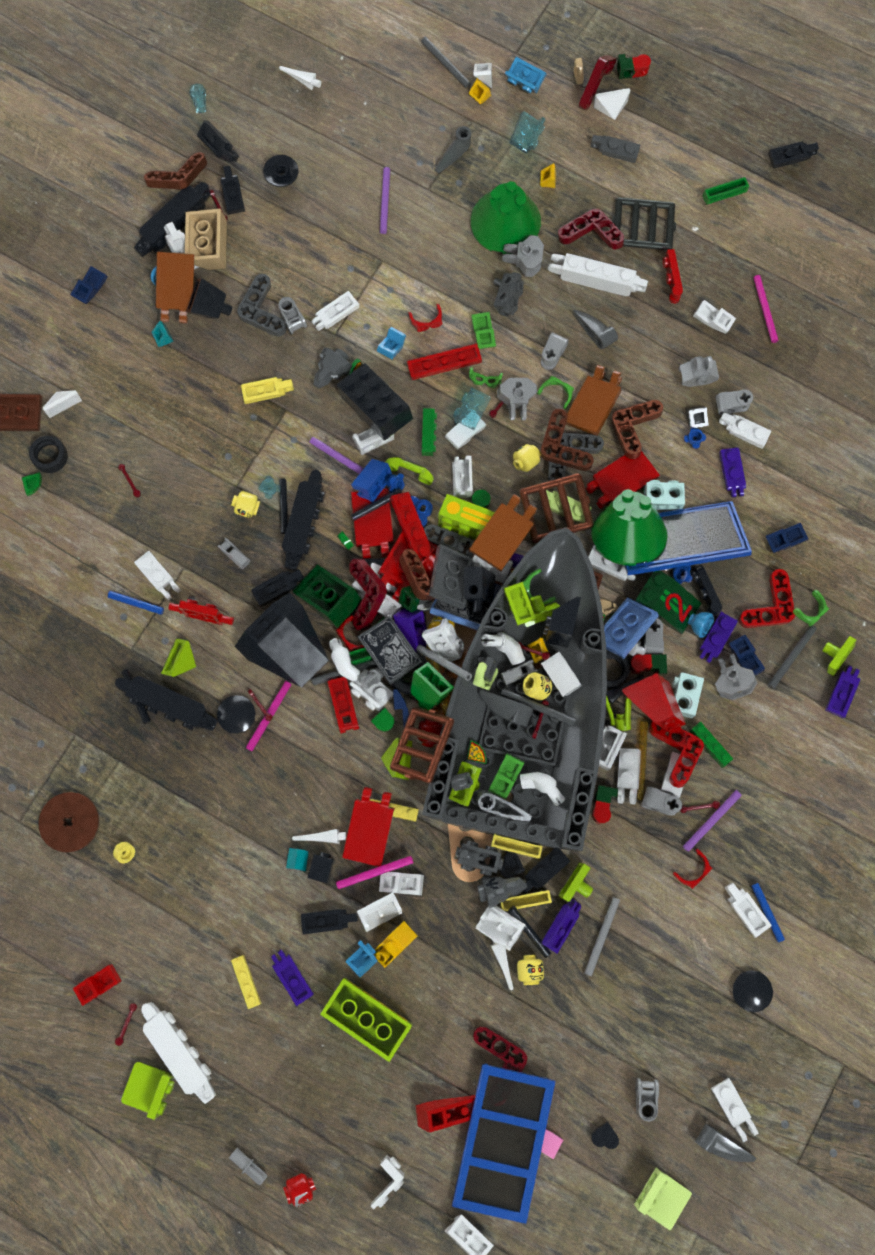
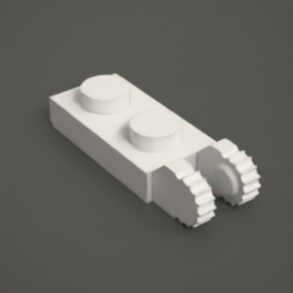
M150 551L134 562L168 601L172 599L168 591L164 589L168 584L172 586L175 592L179 593L181 591L174 583L173 578Z
M620 748L617 786L618 803L623 804L625 789H630V804L636 803L637 789H639L640 749Z
M727 1078L713 1086L711 1090L742 1142L747 1141L746 1134L739 1126L743 1122H746L754 1136L759 1134L731 1080Z

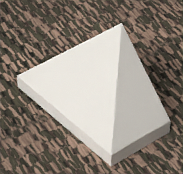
M492 63L475 64L474 76L490 88H492Z
M630 88L595 94L594 108L615 120L628 102Z
M76 390L56 392L45 404L43 410L51 418L81 402L82 399Z

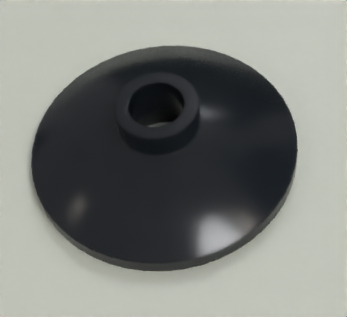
M276 155L267 160L263 173L265 179L271 185L286 187L297 179L299 169L296 161L290 156Z

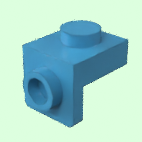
M390 327L387 337L378 345L377 352L393 360L403 349L406 335Z
M361 940L358 942L360 948L345 961L359 978L378 961L374 956L376 951L369 943L364 945Z

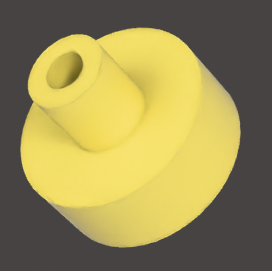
M128 842L117 844L113 851L114 858L123 864L131 861L135 855V848Z

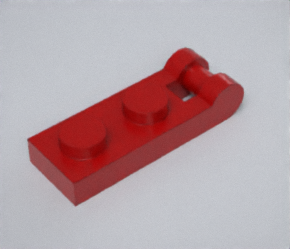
M675 249L667 250L665 257H663V267L667 270L666 282L667 285H670L671 289L669 301L676 304L681 298L683 287Z
M341 677L327 681L340 734L346 733V730L350 729L358 730L359 725L347 678ZM350 716L351 721L344 723L343 718Z

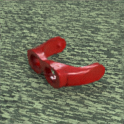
M436 304L438 316L429 323L416 321L412 313L408 312L410 322L418 332L426 331L429 327L437 328L443 324L440 304Z
M353 615L348 617L335 630L349 652L364 648L363 645L351 644L344 637V627L353 620Z
M696 849L695 852L704 862V871L700 878L687 881L682 879L676 872L673 873V876L679 882L689 886L691 889L713 869L706 856L699 849Z

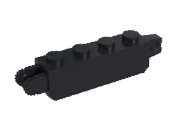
M201 182L194 189L188 186L178 192L139 229L141 238L134 246L135 251L141 257H144L151 251L157 253L167 244L165 238L167 234L164 226L173 222L176 230H181L186 224V212L204 210L206 207L205 202L211 197L208 184Z
M319 470L311 471L308 481H302L298 486L282 543V548L286 555L285 568L296 571L301 560H305L306 555H309L311 550L309 542L311 537L314 538L316 527L314 524L320 518L321 509H319L320 503L324 502L326 492L323 490L322 476Z
M141 676L134 677L132 681L118 677L114 682L119 690L126 693L125 696L129 699V703L137 707L142 704L147 707V711L155 715L158 712L165 715L164 718L173 723L176 720L183 723L182 726L191 731L194 728L214 731L218 723L217 719L207 714L204 704Z

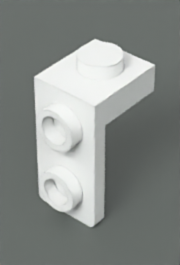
M386 1155L381 1160L380 1165L393 1180L371 1202L373 1210L377 1206L381 1208L389 1199L387 1195L392 1190L396 1192L404 1183L402 1180L404 1173L400 1169L401 1164L394 1157L390 1158Z

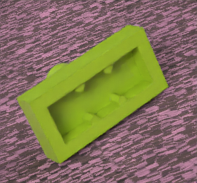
M523 582L503 589L517 626L536 620Z
M541 595L531 597L530 602L536 620L527 622L524 625L528 627L546 620L547 616L551 617L553 611L559 608L560 605L553 602L544 606Z
M849 636L841 649L830 642L825 645L822 652L834 658L828 666L827 673L832 676L837 673L855 647L856 639Z
M462 761L457 774L469 772L473 784L470 788L455 791L452 788L449 799L461 805L469 806L473 792L480 788L478 778L482 768Z
M578 863L558 897L570 902L577 891L588 898L593 888L583 880L590 867L584 863Z

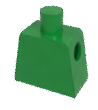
M429 662L414 671L411 694L418 700L419 707L432 710L442 703L454 689Z

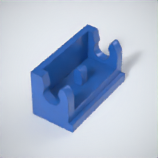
M371 459L351 485L354 489L359 490L357 493L359 497L374 502L387 485L388 478L393 474L388 463Z

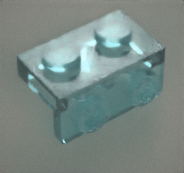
M523 111L519 116L509 143L524 153H528L531 149L534 150L539 143L538 137L545 128L543 124L546 118L542 116L537 120Z
M471 387L469 393L465 392L461 402L463 404L461 408L457 407L453 414V418H455L454 425L460 423L475 430L491 397Z

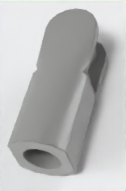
M225 538V542L217 547L239 568L244 569L250 563V559ZM231 546L233 549L228 553L226 550Z
M530 660L502 672L501 677L504 684L508 685L527 677L530 673L538 672L532 664L534 661ZM526 667L528 671L525 674H523L521 668Z

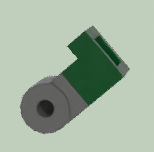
M411 586L401 588L398 603L408 611L414 612L417 610L418 605L429 604L432 600L418 599L413 593Z

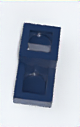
M90 266L82 281L78 280L70 295L87 304L98 293L108 276Z
M801 522L765 536L773 553L808 541Z
M746 635L728 644L740 667L753 670L755 676L765 671L764 665L755 654L756 649Z
M393 689L394 710L402 709L405 728L409 717V710L398 689Z

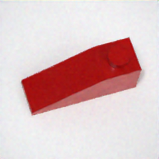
M475 1095L439 1099L415 1105L418 1127L431 1133L470 1121Z

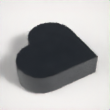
M510 852L504 856V864L500 870L504 878H512L525 871L517 854Z
M608 1121L592 1132L591 1140L597 1147L605 1146L608 1149H615L619 1144V1138Z

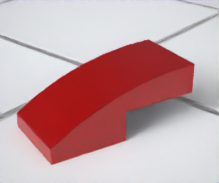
M110 964L75 986L73 990L81 1005L84 1006L122 982L114 966Z

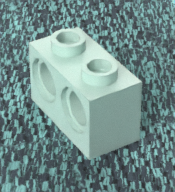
M651 480L646 483L644 495L651 499V503L656 510H679L684 507V483H679V481L675 480L668 481L667 483ZM650 492H657L659 497L652 496ZM669 492L676 493L678 497H672Z
M681 672L678 677H674L672 688H675L674 695L677 703L679 700H684L687 704L686 709L679 706L682 715L692 719L696 716L704 678ZM683 682H688L691 685V690H686L683 687Z

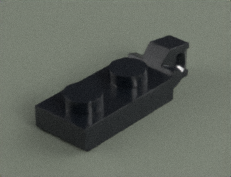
M204 120L197 136L219 158L229 162H237L239 155L232 149L233 145L208 120Z
M801 141L771 149L768 155L773 169L810 159L811 156L817 154L819 146L817 142L807 145Z
M230 166L223 167L225 177L221 178V185L227 213L230 215L245 212L238 176L232 175Z
M300 569L293 573L283 571L251 589V592L259 606L263 607L297 587L296 583L304 579V576Z
M554 848L525 876L528 881L526 882L527 888L523 892L527 893L533 887L536 891L542 888L571 861L560 849Z
M346 909L301 914L302 934L343 930V928H348L349 922H357L358 915L357 913L347 914Z

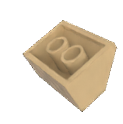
M212 209L186 212L185 254L195 255V266L207 270L225 269L227 220L222 210Z

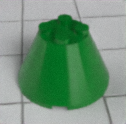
M509 181L508 183L496 186L475 204L471 213V230L478 243L487 250L502 252V254H513L505 252L504 245H519V242H524L530 235L538 236L541 227V216L536 204L515 182Z
M628 489L618 495L596 518L591 531V538L597 552L607 560L620 565L634 566L636 563L644 561L648 563L663 552L667 544L668 531L664 521L651 503V499L639 492H633Z

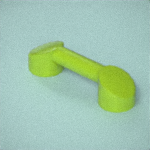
M398 457L389 458L385 461V463L389 464L392 472H397L400 466L420 474L418 477L420 482L426 485H432L434 478L425 467Z

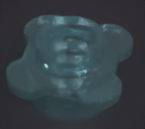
M267 478L259 486V491L265 494L266 499H271L281 489L280 485L274 483L273 478Z

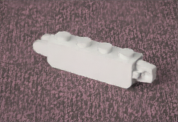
M568 253L566 256L560 254L551 255V260L558 264H549L548 270L552 273L560 274V278L564 281L622 296H630L631 292L646 291L648 281L639 278L640 276L636 275L637 271Z
M152 1002L143 1004L141 1011L147 1020V1023L143 1026L144 1034L185 1094L195 1093L206 1104L216 1096L209 1081L212 1079L210 1077V1069L205 1063L202 1064L198 1059L199 1053L186 1042L188 1039L182 1029L178 1030L174 1024L176 1020L170 1012L167 1013L165 1010L160 1012L158 1007L155 1006L156 1004Z

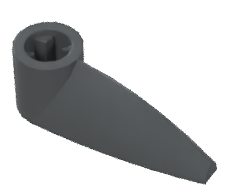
M462 126L456 130L455 140L449 145L434 170L438 174L454 163L471 146V130L468 127Z
M573 310L572 314L599 349L603 350L618 340V335L613 327H607L597 318L585 312Z
M480 690L479 695L494 712L512 723L527 727L533 708Z
M480 790L475 795L476 804L486 812L520 821L530 822L532 816L514 804L492 795L488 790ZM485 796H487L489 801L488 803L485 802V804H483L481 800L483 797L485 798Z
M707 1123L695 1140L706 1151L727 1160L754 1162L757 1159Z

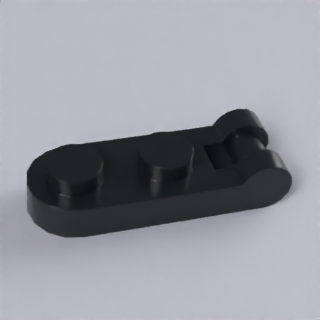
M700 564L693 567V572H691L692 580L695 583L697 582L700 588V597L703 600L705 599L708 605L707 612L712 613L713 617H715L722 610V604L706 570Z

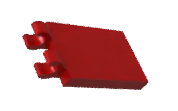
M641 451L640 456L636 459H629L624 455L594 474L592 477L594 481L588 483L585 490L589 495L597 489L602 491L604 496L600 497L596 503L602 509L618 495L622 494L624 490L629 489L633 492H638L645 487L647 482L659 478L660 474Z
M388 488L383 489L374 502L388 495ZM359 491L351 492L353 513L373 502L357 495ZM390 502L354 521L356 547H362L363 559H371L370 547L381 546L382 557H387L389 554L388 544H394Z
M403 531L377 573L382 576L381 580L385 586L389 583L397 588L392 596V599L397 602L399 601L401 588L410 586L399 562V557L403 551L409 549ZM429 541L432 550L437 547L436 544ZM412 572L417 577V572Z
M365 787L361 800L356 799L342 858L380 867L382 866L395 808L389 807L392 793L384 791L381 803L370 801L372 788Z

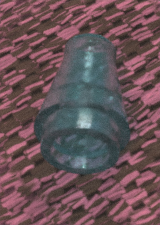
M194 84L190 87V97L196 112L204 113L206 112V89L202 84Z

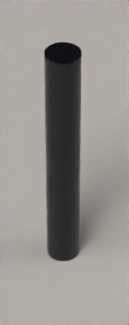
M279 479L281 534H285L288 525L287 480Z
M399 488L351 514V518L353 521H356L391 502V496L401 494V489Z
M128 669L121 672L124 679L133 680ZM140 704L137 707L143 723L147 724L151 722L145 706Z
M512 906L508 910L510 914L525 924L524 932L545 958L550 956L551 952L549 949L541 944L542 940L518 909Z

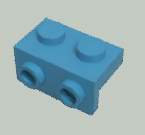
M518 57L515 58L509 71L505 72L509 83L515 86L517 84L523 86L522 89L530 94L531 92L537 94L547 75L546 72Z

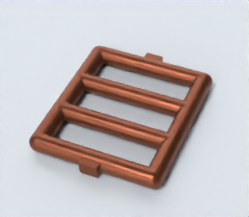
M579 473L520 489L519 494L524 513L530 505L528 495L539 492L549 532L538 535L534 517H532L530 521L534 523V526L530 530V536L533 543H538L548 533L556 531L546 493L547 489L557 487L567 528L573 533L593 528L594 522L589 507L590 499L586 495L582 476ZM573 482L576 484L585 518L584 523L574 525L564 486Z
M416 707L412 708L390 764V769L404 774V777L411 780L415 778L431 783L454 725V719L440 715L435 710L430 709L427 711ZM417 716L445 724L441 736L414 728ZM410 735L438 743L434 755L406 746ZM403 753L431 762L427 773L425 774L400 765Z

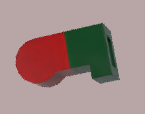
M618 54L616 66L619 79L647 75L651 64L650 57L641 54L638 57L626 58L625 54Z
M667 654L636 655L629 662L630 670L634 674H641L644 671H656V673L664 677L667 674Z
M597 786L592 818L595 823L604 824L610 820L611 798L615 799L617 797L618 789Z

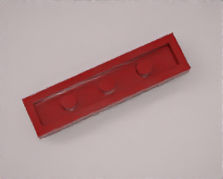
M476 343L407 361L411 380H416L482 363V358Z
M409 492L393 495L390 501L409 549L415 551L422 562L432 549Z

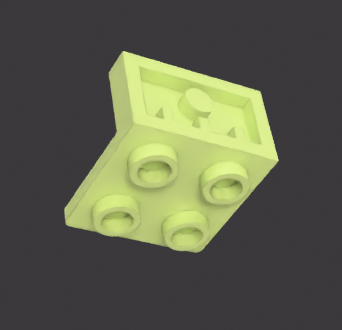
M656 1167L634 1205L638 1211L644 1215H649L665 1228L671 1230L692 1193Z

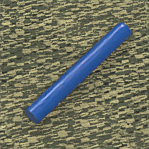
M113 591L108 593V598L160 615L164 612L163 607Z
M759 883L751 885L765 917L772 925L771 929L777 942L784 941L785 938Z

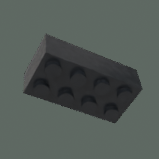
M366 363L336 384L341 398L384 441L413 420L409 405Z

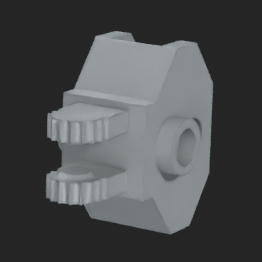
M530 235L524 242H519V245L506 244L504 245V251L513 254H504L502 261L516 264V267L520 268L525 277H533L541 269L544 244L538 236Z
M702 356L695 357L678 368L682 374L681 384L683 386L707 385L719 379L716 361L712 359V356L705 358Z
M508 378L500 385V388L497 389V398L509 408L510 420H515V408H520L521 420H526V406L528 401L537 393V385L528 378Z
M733 653L730 655V660L733 664L731 667L726 668L725 661L722 658L718 659L722 674L715 683L720 696L729 700H735L751 694L758 684L753 670L740 667Z

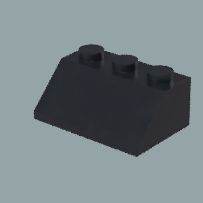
M575 597L555 609L551 617L547 616L543 636L546 637L545 643L568 648L573 635L581 597Z

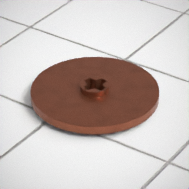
M66 792L53 797L43 807L39 817V831L42 839L49 847L60 852H75L83 849L94 839L99 827V814L94 803L86 796L74 792ZM66 818H73L71 820V822L73 823L72 826H65L67 824V822L65 821Z

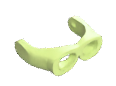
M481 662L477 667L472 684L490 690L498 674V669L496 668L492 681L484 680V674L487 665Z

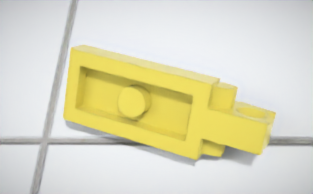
M277 377L241 385L245 404L281 397L286 392L294 390L291 379L282 381V379H277Z

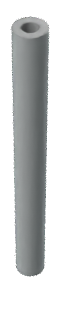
M422 645L417 646V652L463 679L469 681L472 678V674Z
M613 897L586 966L584 974L591 977L619 905L620 899Z

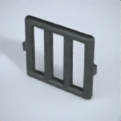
M622 197L616 199L615 215L612 218V222L619 230H621L622 205L633 206L630 240L624 239V247L670 250L673 248V233L676 230V222H674L675 203ZM640 207L650 208L648 241L638 240ZM657 208L668 209L666 243L655 242Z

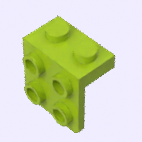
M137 1062L134 1064L121 1102L147 1112V1117L155 1120L160 1115L162 1116L166 1109L167 1103L165 1100L167 1095H170L175 1084L173 1082L174 1076L172 1073Z

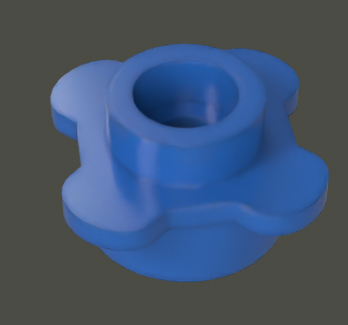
M691 428L690 433L684 437V441L690 443L694 449H698L700 443L706 440V435L697 428Z
M402 473L398 475L393 474L388 478L387 486L390 488V493L399 488L401 490L404 489V475Z
M691 566L674 568L673 576L675 581L679 584L691 582L693 579L690 574Z

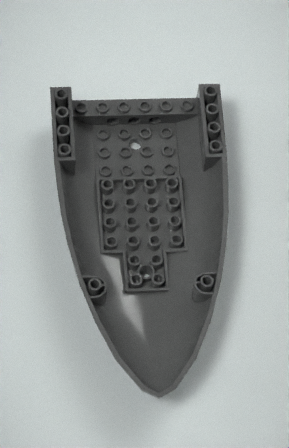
M566 527L548 533L525 554L504 582L483 617L461 667L471 673L472 678L467 681L460 676L457 677L445 716L453 718L454 725L434 778L429 783L422 815L461 828L491 835L496 834L535 845L582 851L603 740L607 693L606 639L602 605L593 566L580 538ZM540 568L541 572L533 576L530 581V592L533 597L541 595L542 601H545L555 596L556 600L553 602L560 606L577 596L581 597L573 635L568 648L545 643L546 637L543 636L546 620L528 627L524 624L517 626L503 589L521 583L531 572ZM499 632H504L517 642H521L524 646L531 644L539 638H543L550 657L560 652L582 684V687L563 697L542 665L541 668L537 669V673L548 677L552 682L551 693L544 699L548 700V707L576 718L574 726L544 714L536 739H534L532 736L540 714L539 711L533 709L527 727L512 723L494 712L479 695L480 690L501 696V692L505 688L540 704L543 700H536L524 693L523 681L525 678L505 685L501 677L502 672L533 660L531 653L522 649L525 661L512 665L504 652L499 651L496 647H484L481 641L488 640L481 639L484 634L496 635ZM488 656L494 658L498 664V674L490 690L472 684L475 678L473 670L479 665L478 657L487 658ZM526 667L521 668L523 674L528 672ZM470 741L478 743L484 749L487 756V764L467 760ZM507 753L525 762L510 791L514 797L510 803L532 816L530 822L510 819L480 809L475 802V795L478 791L483 789L489 790ZM462 761L482 768L478 778L480 788L473 792L469 806L461 805L449 799L452 790L451 777L458 773ZM540 772L550 775L557 781L556 787L565 797L564 802L561 804L558 800L560 805L555 806L547 793H542L536 788L522 789L520 774ZM485 796L481 801L485 804V802L488 803L489 799Z

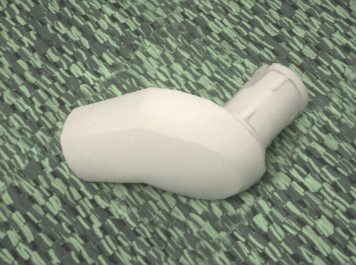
M499 632L496 635L484 634L481 639L488 640L481 641L484 647H496L499 651L504 652L512 665L525 661L520 644L510 635Z
M337 638L332 639L329 642L332 650L331 658L338 673L355 682L360 675V670L351 664L349 651L342 646L341 640H337Z
M540 772L520 774L522 789L536 788L542 793H547L555 806L560 805L558 800L561 804L564 802L565 797L556 787L557 781L550 775Z

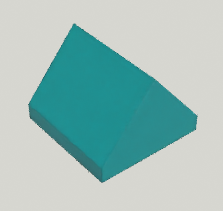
M159 321L151 333L158 347H162L174 340L167 326L162 321Z
M289 848L286 868L306 871L309 851Z

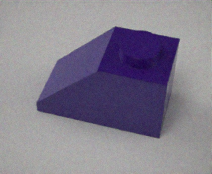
M403 608L393 615L395 624L416 653L418 645L428 646L422 637L423 631L427 630L423 610L417 609L414 612H410Z

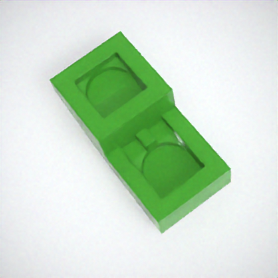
M490 312L471 315L478 348L496 347Z
M507 753L488 791L507 799L525 762Z

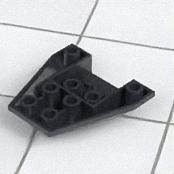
M290 593L266 609L244 631L234 646L248 661L301 688L329 662L304 607Z

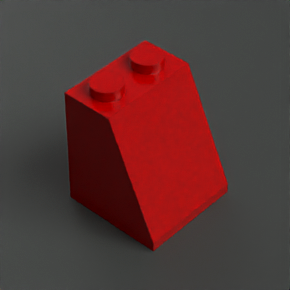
M658 673L622 689V692L637 707L667 732H676L681 729V726L686 724L670 683Z

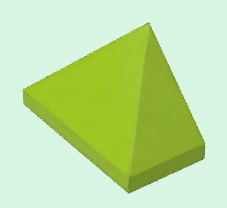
M175 640L161 674L175 677L196 667L189 641Z
M396 738L381 759L392 777L409 780V778L404 777V774L390 769V764L400 741V738ZM408 740L406 746L412 747L413 741ZM403 753L399 764L410 768L411 756Z

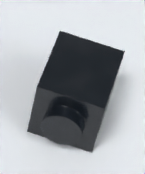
M320 852L319 855L314 854L307 878L328 884L335 860L331 859V855Z

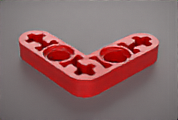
M777 569L769 577L774 607L743 611L738 620L742 627L756 628L790 623L795 618L789 576L785 570ZM778 574H779V577H783V580L780 582V584H779V580H778V579H775V577H776ZM778 592H784L787 595V600H779L777 597ZM788 604V606L785 607V612L787 614H790V616L787 619L785 616L781 615L784 612V605ZM762 613H770L772 616L771 621H764ZM746 615H748L749 618L757 616V619L751 620L750 623H748L747 620H744Z
M652 721L649 727L650 734L681 751L669 776V782L676 788L684 787L703 751L704 743L699 737L683 729L669 732L666 736L667 731L663 728L657 731L658 725ZM673 733L679 734L681 741L673 740L671 735ZM694 743L696 744V749L692 754L690 753V750L692 748V744ZM682 758H688L691 761V766H685L682 763ZM680 771H683L684 773L681 776V780H676L677 775L680 773Z

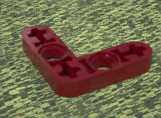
M610 55L599 57L579 102L580 108L586 111L589 109L603 76L612 72L616 64V58Z
M592 209L561 227L558 231V240L562 244H570L594 230L611 249H620L624 245L623 233L600 209ZM579 224L585 225L583 229H578L576 226ZM602 227H609L610 230H609V231H602L601 228H602Z
M353 559L349 565L350 573L366 592L354 615L353 625L357 630H367L386 597L387 589L382 580L364 559Z
M479 1026L474 1030L473 1039L475 1043L505 1061L501 1068L518 1072L523 1071L527 1063L525 1051L485 1026ZM485 1030L488 1038L492 1039V1035L496 1037L492 1041L490 1048L487 1047L488 1041L484 1039L481 1042L478 1041V1032L482 1033ZM503 1041L506 1044V1049L503 1053L495 1051L494 1045L496 1042ZM510 1046L514 1048L511 1050L512 1053L518 1055L519 1052L522 1053V1063L518 1061L517 1064H515V1059L510 1055L508 1056V1059L505 1058V1056L509 1052ZM496 1077L488 1091L490 1103L495 1106L504 1104L516 1081L506 1083L502 1078ZM499 1081L503 1086L509 1088L507 1091L503 1088L501 1091L502 1099L494 1101L492 1092H498L500 1086L496 1084Z

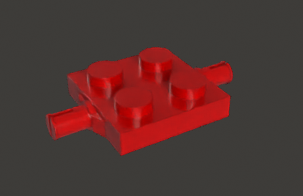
M187 599V601L180 600L179 604L172 602L169 604L168 610L184 614L185 617L223 625V623L233 625L234 617L224 616L217 609V606L212 604L203 606L191 599Z

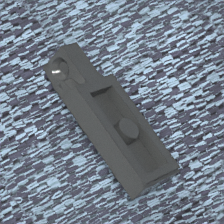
M593 135L591 147L599 149L598 151L602 152V155L631 163H636L641 146L640 144L610 136Z

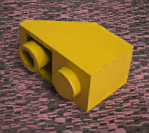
M403 921L375 949L376 953L374 956L386 968L418 935Z

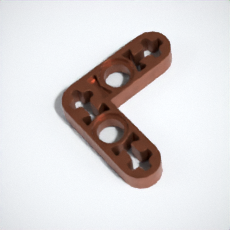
M198 152L193 154L178 172L150 171L144 175V180L147 187L184 189L194 181L208 162L205 154Z
M651 400L617 410L613 413L612 426L624 454L629 459L638 458L642 449L633 425L659 418L663 412V404L660 401ZM638 411L642 413V416L637 418L632 413ZM628 431L631 433V437L625 438L621 433ZM631 442H632V447H633V449H636V452H633V450H630V443H631Z
M555 409L551 414L542 443L541 457L549 462L581 471H588L594 462L593 456L590 453L560 445L568 415L563 409ZM561 415L559 426L555 425L556 417ZM557 431L559 437L552 439L549 436V432ZM548 448H551L550 455H547V452L545 451L548 450ZM557 450H560L558 458H556ZM568 452L572 455V459L565 461L562 458V454ZM577 455V461L576 463H574L575 456ZM584 458H586L588 462L586 463V465L582 464Z
M411 549L404 550L399 557V562L413 593L420 600L436 599L429 596L431 580H429L419 556ZM412 572H417L420 578L415 577Z

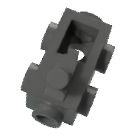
M504 273L502 280L499 278L494 280V285L498 286L499 289L493 306L502 316L514 315L518 310V300L523 294L524 282L521 280L522 276L519 273Z
M467 841L466 844L462 843L461 848L457 847L454 858L458 859L457 864H461V869L472 871L473 868L480 869V874L492 876V873H497V870H501L504 858H500L501 853L497 852L498 848L486 846V849L479 848L478 843ZM487 857L492 859L491 865L485 863Z

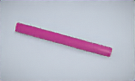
M756 275L753 279L771 343H776L779 340L761 276Z
M284 682L269 707L268 714L274 716L290 689L291 683ZM265 716L247 744L246 749L254 750L270 721L265 720Z
M408 856L337 881L336 885L338 889L413 864L414 861L412 856Z

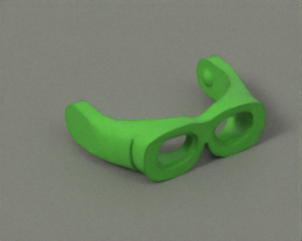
M470 367L469 378L475 385L486 383L488 387L496 388L502 382L503 373H500L499 376L485 377L474 372L473 367ZM476 377L482 378L483 380L478 381L476 380ZM488 380H495V382L489 383Z
M550 376L541 385L537 394L540 395L546 386H562L568 395V400L563 407L567 409L571 402L574 388L558 378Z
M540 568L531 572L522 581L529 600L533 597L530 592V581L533 576L541 572ZM555 596L543 601V604L546 605L556 600Z
M817 590L812 592V595L819 604L817 616H807L798 608L793 610L794 614L809 626L816 623L829 610L824 597Z

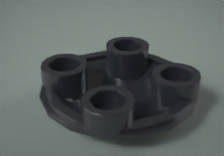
M230 696L223 700L218 707V723L231 734L245 732L255 723L256 712L254 705L244 696Z
M759 971L741 972L733 983V1000L746 1011H763L772 1001V984Z

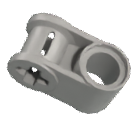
M283 297L279 301V309L289 333L292 335L294 331L302 327L307 328L306 321L294 300L290 297ZM287 306L292 307L290 310H284Z
M553 332L550 334L542 352L541 365L544 369L552 370L556 367L567 347L569 339Z
M749 390L717 394L715 399L719 415L747 411L753 401V394Z
M657 618L652 624L656 630L653 632V629L649 628L642 637L641 646L646 648L645 654H663V623Z
M647 787L641 806L672 816L681 810L682 802L674 795L653 787ZM671 801L674 802L673 805L676 807L673 810H670V806L667 805Z
M637 1078L635 1083L636 1113L644 1121L650 1122L655 1120L658 1115L659 1082L658 1079H654V1081H641L640 1078ZM645 1105H650L651 1114L646 1117L643 1116L642 1108Z

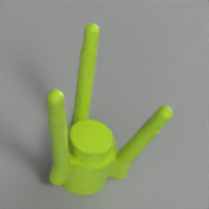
M606 695V708L611 726H615L620 731L631 730L632 701L628 697H626L625 713L616 714L617 718H614Z

